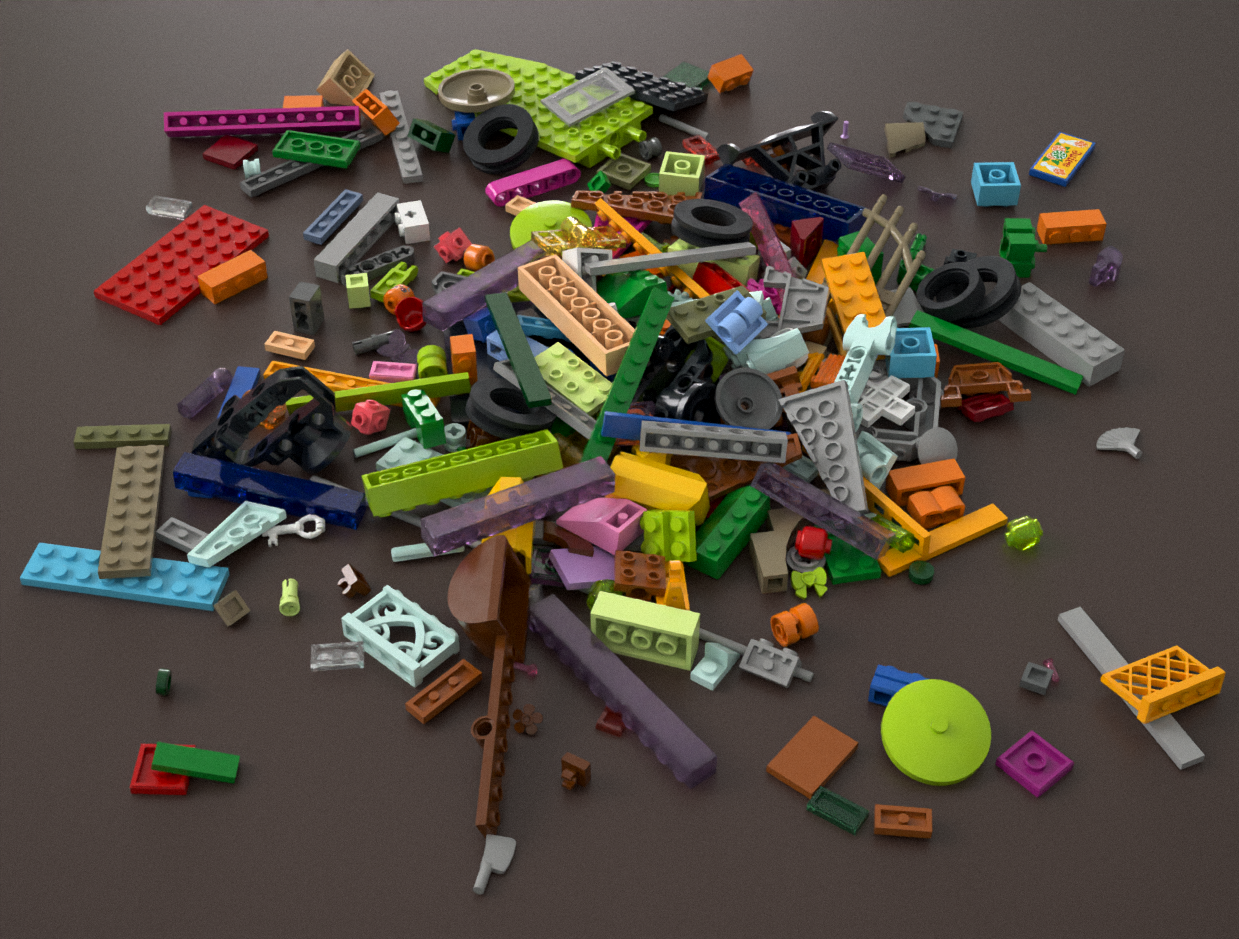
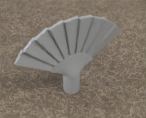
M1125 427L1106 431L1099 437L1096 448L1097 450L1126 451L1134 458L1139 459L1142 456V451L1135 447L1134 444L1140 430Z

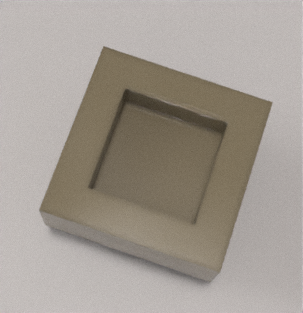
M237 590L232 591L213 605L227 626L232 625L250 611Z

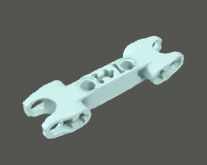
M859 314L848 326L844 334L843 349L848 353L835 382L845 380L848 384L855 432L858 430L863 418V407L857 403L871 374L877 356H889L894 348L897 332L895 316H888L880 325L868 328L866 314Z

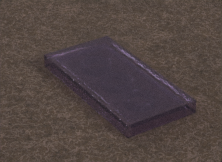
M830 142L827 147L848 169L903 183L906 178L902 172L883 156Z

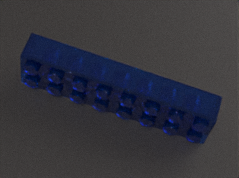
M727 163L705 177L704 199L724 202L743 211H753L767 222H775L789 228L792 227V221L822 217L824 218L822 239L833 241L837 245L839 244V237L860 231L867 219L862 216L863 210L866 207Z

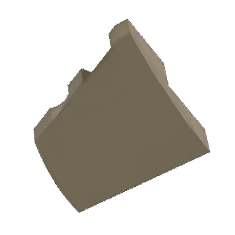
M923 122L885 123L884 131L887 138L889 157H895L896 152L901 150L906 153L914 148L925 146Z

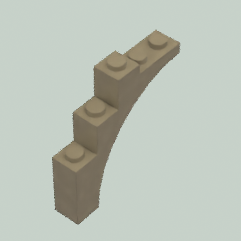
M808 484L784 487V508L767 511L766 528L768 532L750 534L749 553L762 594L787 591L788 570L786 554L796 541L798 530L802 531L805 526H812L815 524V520H822L840 513L829 489L810 491Z

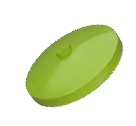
M543 201L530 205L514 218L510 227V239L513 249L521 258L528 262H532V259H540L547 252L562 254V251L579 248L591 242L593 235L592 223L588 215L582 209L571 207V203L564 201Z
M926 679L906 685L891 698L882 717L881 737L890 760L905 775L924 784L945 786L959 783L979 769L989 752L991 727L982 705L967 690L948 681Z

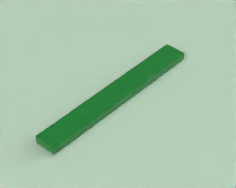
M919 310L914 314L908 327H930L934 339L989 361L1000 362L1004 367L1075 395L1083 379L1081 374Z

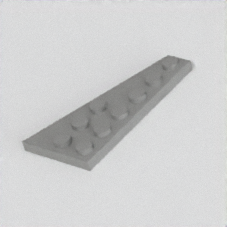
M841 380L778 399L812 462L818 469L822 480L828 487L842 516L846 519L869 513L847 382Z

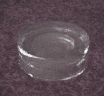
M532 584L530 586L529 602L532 610L543 608V588L541 584Z

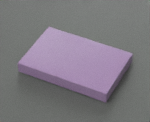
M593 546V557L569 553L566 548L551 550L549 558L566 589L575 590L614 586V555L598 546Z

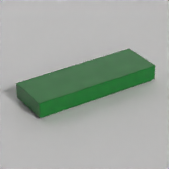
M157 742L151 770L234 784L240 756Z

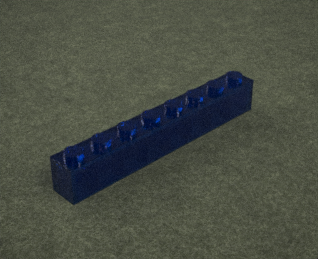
M187 452L183 453L173 470L174 484L177 489L242 504L245 501L280 508L284 509L286 514L304 517L308 514L317 515L325 519V523L357 530L366 512V493Z

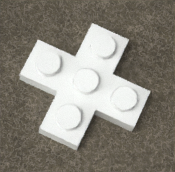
M892 375L878 387L867 381L858 401V404H861L863 407V418L860 424L869 428L883 416L900 426L903 425L915 414V406L902 400L910 392V384Z

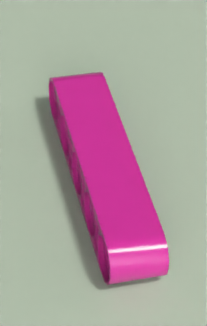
M561 159L493 181L487 185L485 193L496 206L503 207L517 195L527 199L573 184L580 178L581 173L570 160Z

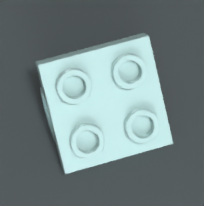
M862 431L857 439L862 475L880 489L898 456L871 434Z

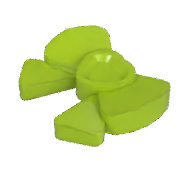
M817 567L813 572L800 573L793 571L791 573L790 580L792 587L796 590L795 595L803 600L806 599V587L814 586L819 597H822L827 591L825 586L827 576L822 567Z

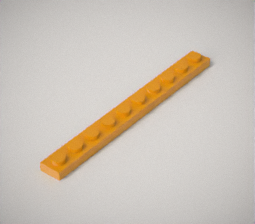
M601 198L594 203L599 210L597 215L604 222L607 220L609 226L616 233L618 231L621 232L622 238L628 244L632 242L633 247L640 255L642 253L645 255L662 253ZM677 265L658 267V270L665 277L668 275L671 277L670 280L677 288L682 287L684 289L683 292H687L690 298L700 299L710 296Z

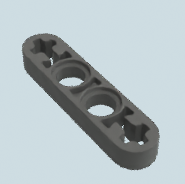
M408 245L399 246L348 266L340 271L341 283L347 286L345 275L367 273L368 280L388 273L399 262H405L409 265L415 260L414 249Z

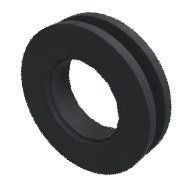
M499 105L482 112L470 123L464 134L463 146L470 161L479 171L487 174H501L518 168L532 156L538 145L539 132L527 110L517 105ZM506 128L518 130L514 140L507 146L498 150L484 149L487 140L495 132Z
M690 199L682 201L675 206L671 229L681 240L696 247L705 248L749 242L753 221L746 212L730 204L708 199Z
M982 256L966 261L965 263L973 265L978 270L983 283H997L996 287L984 297L981 304L973 312L961 319L949 322L962 328H976L1000 319L1014 307L1021 294V282L1013 265L1002 257ZM958 282L943 288L936 294L937 302H946L958 297L967 289L969 283Z
M488 378L475 382L466 404V413L475 425L505 440L546 429L551 433L557 416L544 406L529 408L522 390L507 379ZM499 406L509 407L518 410L523 414L509 412Z

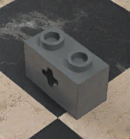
M299 282L289 296L293 328L296 332L315 335L324 321L320 285Z

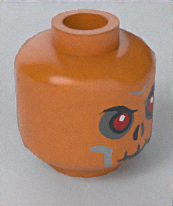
M398 284L384 294V306L391 314L395 315L394 311L398 303L406 297H415V295L408 286Z

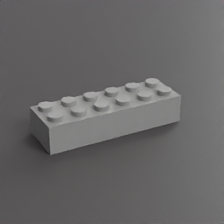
M1030 282L1021 286V294L1014 307L998 319L1061 367L1083 375L1081 382L1088 387L1116 373L1121 368L1125 349Z

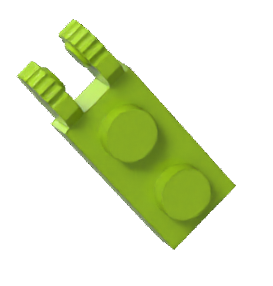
M399 262L395 268H392L370 290V297L383 302L384 294L389 289L398 284L407 285L410 281H413L418 274V267L412 265L407 270V263Z

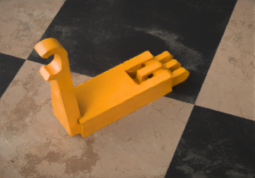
M683 561L665 562L664 597L654 596L655 603L690 611Z

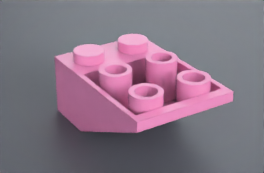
M585 497L558 518L556 524L615 555V550H624L644 533V530L640 527V519L643 516V511H647V509L628 499Z

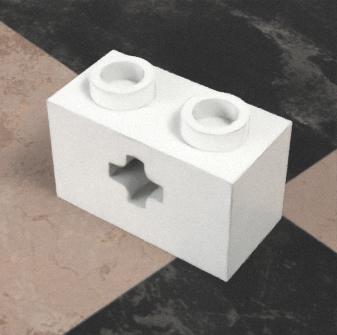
M421 200L397 204V212L394 213L395 223L398 225L399 235L404 237L405 243L429 241V223Z

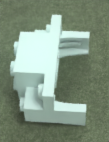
M769 297L764 299L762 308L767 312L765 321H779L771 299ZM798 328L771 338L753 339L736 355L727 345L723 347L726 356L733 363L731 365L733 370L752 368L765 374L785 369L786 365L809 353Z

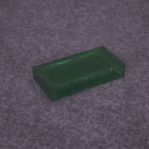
M821 785L806 807L807 811L854 836L869 817V810Z

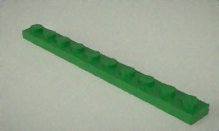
M656 287L651 290L570 483L571 486L590 495L595 492L616 441V438L603 437L601 435L605 411L627 414L675 298Z

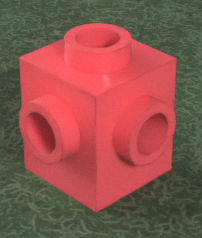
M459 227L451 233L447 231L438 238L440 242L434 248L446 263L453 259L456 262L464 256L463 251L472 243Z
M375 400L357 403L353 409L351 425L359 429L360 433L366 435L386 430L391 409Z

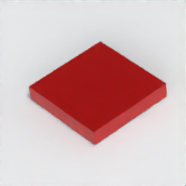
M141 744L130 784L131 794L186 795L191 776L151 770L157 744ZM180 745L196 748V745Z

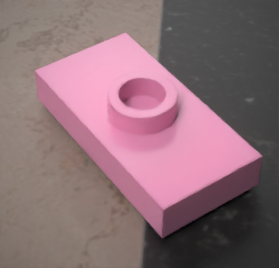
M373 361L369 379L388 383L415 380L418 366L417 364Z

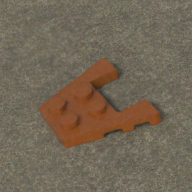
M1000 362L954 365L948 379V385L944 388V395H941L940 403L941 407L962 406L961 394L972 396L983 392L996 394L999 391H1007L1010 402L1031 401V391L1023 389V384L1019 380H1014L1012 373Z

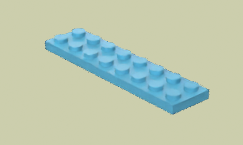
M39 542L20 576V581L22 585L214 611L213 605L218 602L230 574L229 569L226 567L211 566L208 568L188 562L153 558L151 576L99 579L98 566L101 551Z

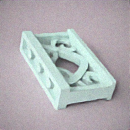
M389 585L383 587V591L354 613H347L341 618L345 637L414 688L423 682L422 678L452 654H457L460 651L459 636L454 629L446 627L436 616L429 615L417 603L411 602L399 590H394ZM386 605L394 610L390 612L386 607L385 616L382 617L378 613ZM389 627H414L416 631L415 644L406 641L390 643ZM380 628H382L385 632L382 636L377 633H381ZM433 639H435L437 642H439L440 644H442V645H441L439 648H437L436 650H429V649L424 648V646L427 647V648H434V647H436V646H437V643L431 642V640H433ZM400 649H406V653H404ZM422 655L427 656L424 660L418 663Z

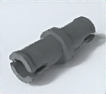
M395 330L379 335L371 334L369 338L352 342V346L357 356L361 353L371 350L379 351L382 347L397 344L398 338Z

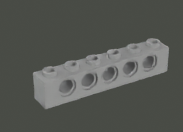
M644 420L641 423L640 451L785 463L788 443L786 432Z

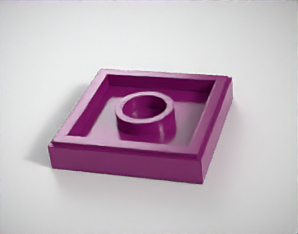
M1031 730L996 759L995 765L1038 798L1071 771L1074 767V762Z

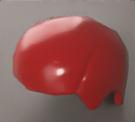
M406 297L401 300L394 311L399 326L407 332L419 331L426 326L429 319V312L425 303L416 297Z

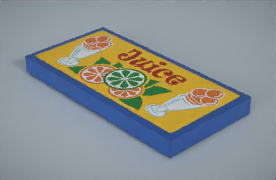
M1059 131L1030 168L1029 175L1066 187L1095 149L1096 143Z

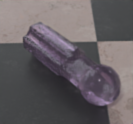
M226 368L215 369L206 380L177 404L179 413L188 419L193 418L224 389L230 387L233 380L231 372Z

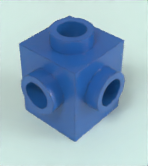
M455 111V119H452V130L457 132L459 141L463 140L466 129L476 117L474 113Z

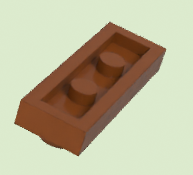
M465 659L461 660L406 702V711L421 723H427L482 680V672Z

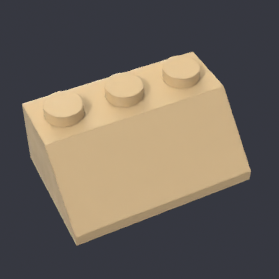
M347 49L333 62L316 91L323 95V98L329 103L355 106L352 100L368 88L375 74Z

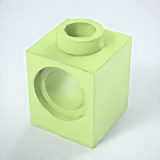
M367 273L345 275L349 309L370 307Z

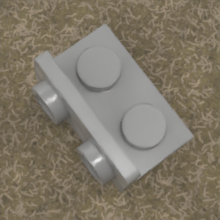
M760 638L759 641L750 640L739 668L788 688L797 667H801L802 662L797 657L798 653L788 648H783V651L774 648L772 642Z

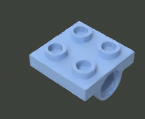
M738 290L705 320L735 355L768 325L761 317L763 314L761 305L751 297L744 298Z

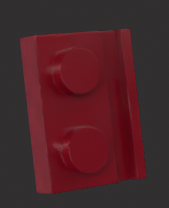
M984 393L962 400V406H957V410H962V414L974 422H982L986 418L1001 416L1006 412L1014 410V402H1010L1009 398L1003 394Z

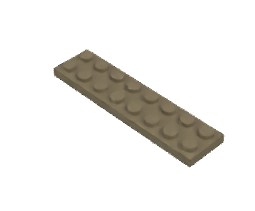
M165 445L117 447L98 566L99 579L151 576L166 453Z

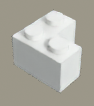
M573 248L562 251V261L596 292V276H590L585 271L584 263L612 260V250Z

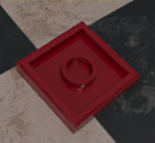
M225 134L203 152L202 155L204 160L235 170L243 163V160H247L258 151V145Z

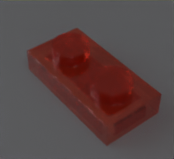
M699 134L683 140V148L690 154L705 156V165L720 160L716 148Z

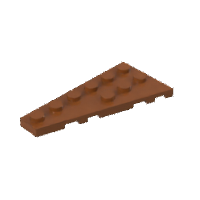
M576 191L571 201V207L580 208L583 211L591 210L598 212L599 210L594 203L601 198L621 217H633L641 221L651 220L660 224H672L675 206L685 200L702 199L703 192H696L695 196H685V192L667 195L665 192L633 191L632 195H622V191H614L613 194L604 195L601 191Z
M798 433L787 435L788 443L785 463L673 454L669 466L699 474L707 483L709 502L801 459L802 451Z

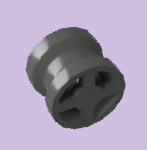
M653 137L649 141L644 140L639 143V152L644 160H649L652 156L657 157L662 154V146L660 141Z

